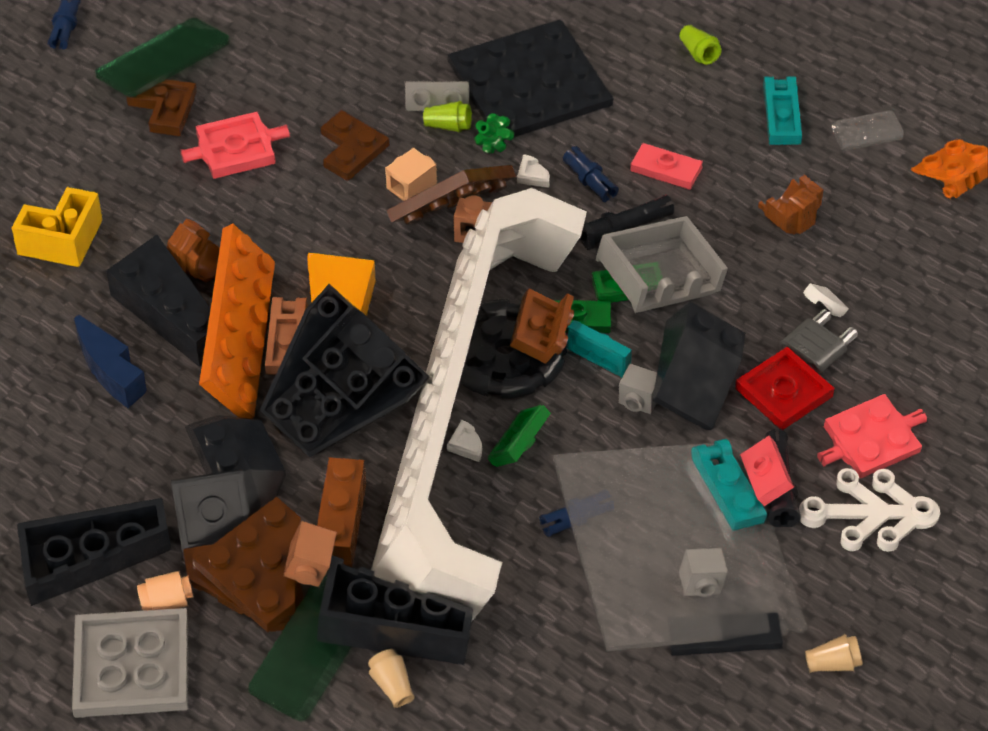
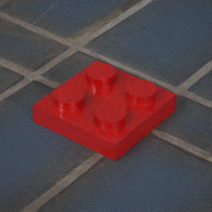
M789 347L784 348L736 379L735 389L781 430H784L834 395V387Z

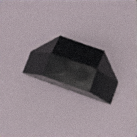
M216 415L185 425V429L206 474L243 468L250 516L277 497L286 477V471L261 420Z

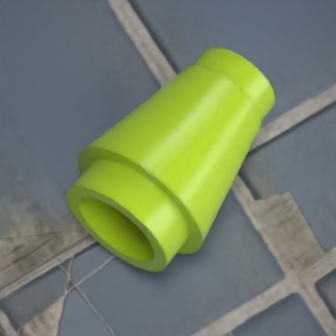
M687 25L680 31V40L697 63L709 65L718 59L721 53V46L716 37L692 25Z
M462 101L425 107L423 111L424 125L462 133V129H470L472 112L470 104H463Z

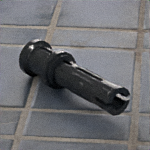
M666 194L617 214L612 212L602 213L599 219L588 223L584 221L579 240L586 250H591L595 247V244L601 242L602 235L635 228L667 215L674 214V205L671 204L661 208V206L672 201Z
M775 429L768 431L765 438L770 436L776 442L791 479L787 433L779 429V441H777ZM793 481L794 488L770 503L771 509L768 513V520L774 527H793L801 519L800 510L795 504L798 489Z

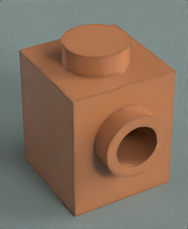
M301 521L291 540L284 577L294 579L301 584L319 587L330 567L336 532Z

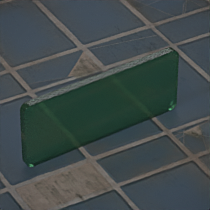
M189 18L97 68L95 75L98 80L126 96L135 97L227 46L230 43L229 36L197 18Z
M328 571L319 587L313 585L310 587L248 686V692L297 721L308 719L352 648L351 646L317 641L319 613Z

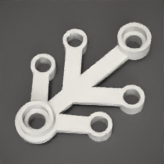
M845 468L838 472L836 485L840 491L849 493L862 504H825L821 498L813 496L805 499L799 506L800 522L810 528L822 526L827 519H865L856 527L848 526L843 529L841 545L848 551L860 549L862 542L888 519H902L894 527H883L878 532L877 545L883 551L888 552L897 549L899 542L913 529H927L934 526L939 520L940 508L934 500L928 497H913L894 483L895 476L890 470L879 469L873 475L872 487L879 493H886L899 504L888 505L858 482V473L850 468ZM843 479H850L853 482H844ZM880 479H885V480H887L888 482H887V483H882V482H880L879 480H880ZM809 508H817L819 510L812 511ZM917 509H924L927 512H920ZM852 536L857 538V540L851 541L847 537ZM884 537H891V538L894 539V540H893V541H886V540L883 539V538H884Z

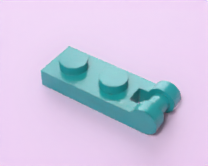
M774 76L764 77L763 90L769 145H801L802 131L796 76H786L785 80H774Z
M728 439L715 441L712 446L708 447L705 444L692 447V460L732 531L765 523L767 512L757 500L752 486L733 456L732 446ZM717 459L719 464L713 465L711 460Z

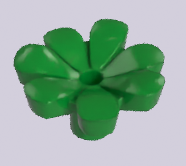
M492 113L488 115L487 122H477L476 128L479 134L476 135L475 142L477 145H483V152L491 154L495 149L498 152L505 150L506 144L503 140H512L514 138V131L506 128L510 124V119L506 116L499 117L498 114Z

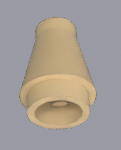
M845 634L814 649L805 651L810 673L817 671H854V667L863 665L856 636L847 638Z
M388 649L376 654L369 660L368 664L371 668L369 675L388 696L395 708L414 700L415 697L411 691L403 656L397 655L394 649Z

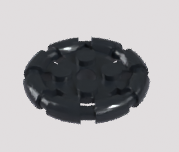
M509 299L483 302L479 307L470 341L471 347L468 348L459 383L469 390L487 397L489 394L501 395V399H511L533 394L536 388L541 385L546 387L561 372L565 363L563 356L567 354V344L560 354L555 353L546 364L513 348L514 351L510 354H501L497 349L501 346H510L516 323L515 321H508L507 317H517L520 304L510 303ZM484 321L482 328H480L477 324ZM475 363L478 366V368L469 367ZM528 370H530V372H531L533 375L528 376V375L523 374V373H525V372H527ZM493 378H494V379H500V380H503V382H501V381H494V380H492V379H493Z

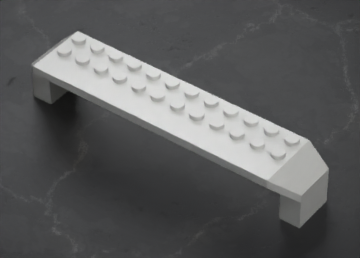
M533 188L494 199L487 211L481 210L475 223L476 229H469L464 239L463 250L457 259L426 370L430 378L421 388L371 570L375 571L374 576L392 583L395 580H399L409 584V588L423 595L430 592L474 609L472 621L495 593L502 562L455 544L428 501L489 270L514 256L547 271L557 272L581 237L587 211Z

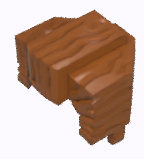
M806 175L799 178L800 183L792 179L787 190L778 200L771 197L766 200V205L762 201L758 203V208L763 210L765 216L789 234H801L815 225L817 210L822 204L824 189L810 181Z
M186 219L183 224H179L168 240L167 249L186 274L208 282L216 276L220 247L210 239H207L211 236L208 231L193 220Z

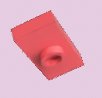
M642 143L631 163L630 171L691 190L702 170L703 161Z
M770 436L740 454L757 500L763 506H766L794 488L776 442Z

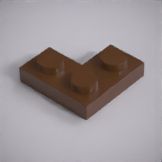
M135 75L126 97L127 104L132 107L154 109L148 123L150 132L181 136L197 93L196 83Z
M340 110L320 127L321 135L339 145V147L323 159V166L346 181H349L390 146V139L343 110Z

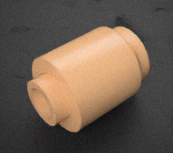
M180 571L145 579V583L137 585L143 611L187 607V599L194 597L189 576L182 577Z

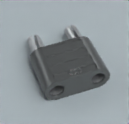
M824 309L813 319L807 318L779 342V348L783 350L789 347L821 375L846 353L847 345L858 336L856 329L849 327L838 337L823 327L831 319L830 312Z

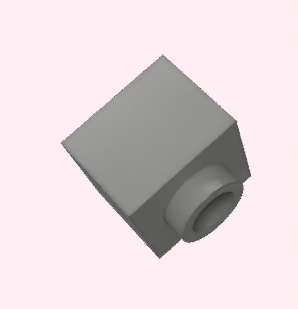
M629 364L619 383V404L624 405L633 412L643 411L651 414L656 405L652 398L657 372Z
M722 548L685 551L679 570L685 596L700 595L706 597L713 594H721L728 573Z

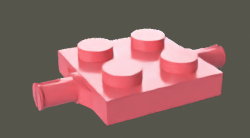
M253 112L196 126L199 146L181 150L183 163L203 159L209 166L213 179L275 164L272 141L290 138V134L286 124L268 129L261 122L258 112Z
M886 394L880 395L825 419L824 428L833 440L834 447L819 452L817 454L818 460L822 461L821 464L825 467L842 459L858 473L860 478L866 477L879 469H884L921 452L922 445L911 431V428L926 423L925 412L923 413L922 409H918L903 416L896 410Z

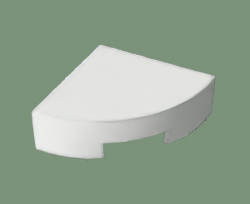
M523 154L517 183L549 188V172L538 163L536 158Z
M810 283L803 292L814 304L820 301L833 316L841 317L849 309L826 287Z
M461 420L447 444V451L479 462L482 456V443L475 432V428L468 422Z

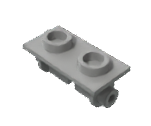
M405 81L406 111H424L425 107L457 101L469 104V81Z

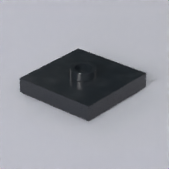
M243 468L171 480L182 553H184L183 549L214 544L250 517Z

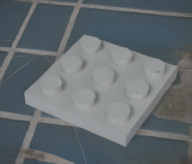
M187 608L75 615L72 695L74 718L188 710Z

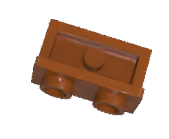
M529 288L521 300L510 346L545 364L555 353L560 354L568 341L565 331L574 316V310L571 309L574 296L567 293L558 303Z

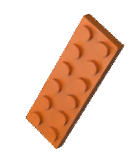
M231 224L222 230L199 385L237 417L252 419L255 415L275 261L268 253H265L247 234H244L236 225Z

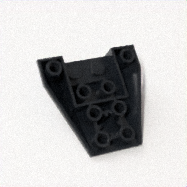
M328 284L305 309L260 411L303 452L312 457L406 404L430 376L363 312L333 286Z

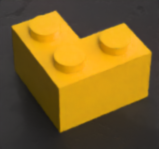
M67 187L55 210L24 204L12 226L17 255L80 267L103 221L98 193Z

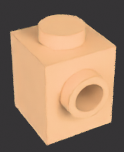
M412 148L403 156L397 157L393 163L385 168L387 189L403 201L437 184L436 163L432 158L427 155L424 156L415 148Z

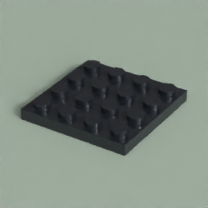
M562 19L448 54V62L460 81H469V97L483 120L487 122L488 115L492 113L498 114L499 117H508L510 124L506 128L514 131V137L613 106L612 95Z

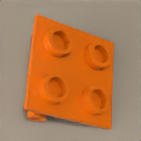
M960 139L952 140L936 153L923 158L922 162L911 168L914 173L944 181V195L949 199L952 197L958 198L968 191L967 187L972 189L975 184L981 183V181L988 177V148L964 142Z

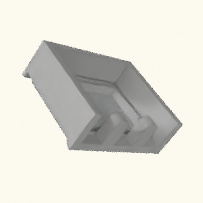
M688 216L602 235L595 259L597 262L601 261L630 300L635 313L708 296L721 291L728 270L727 266Z

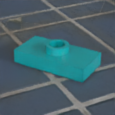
M576 320L568 326V350L621 378L623 377L629 364H631L632 349Z

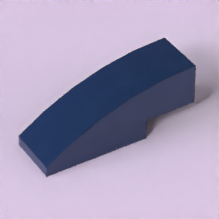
M78 314L74 318L81 351L89 369L99 383L116 400L129 408L147 392L144 371L131 364L128 346Z

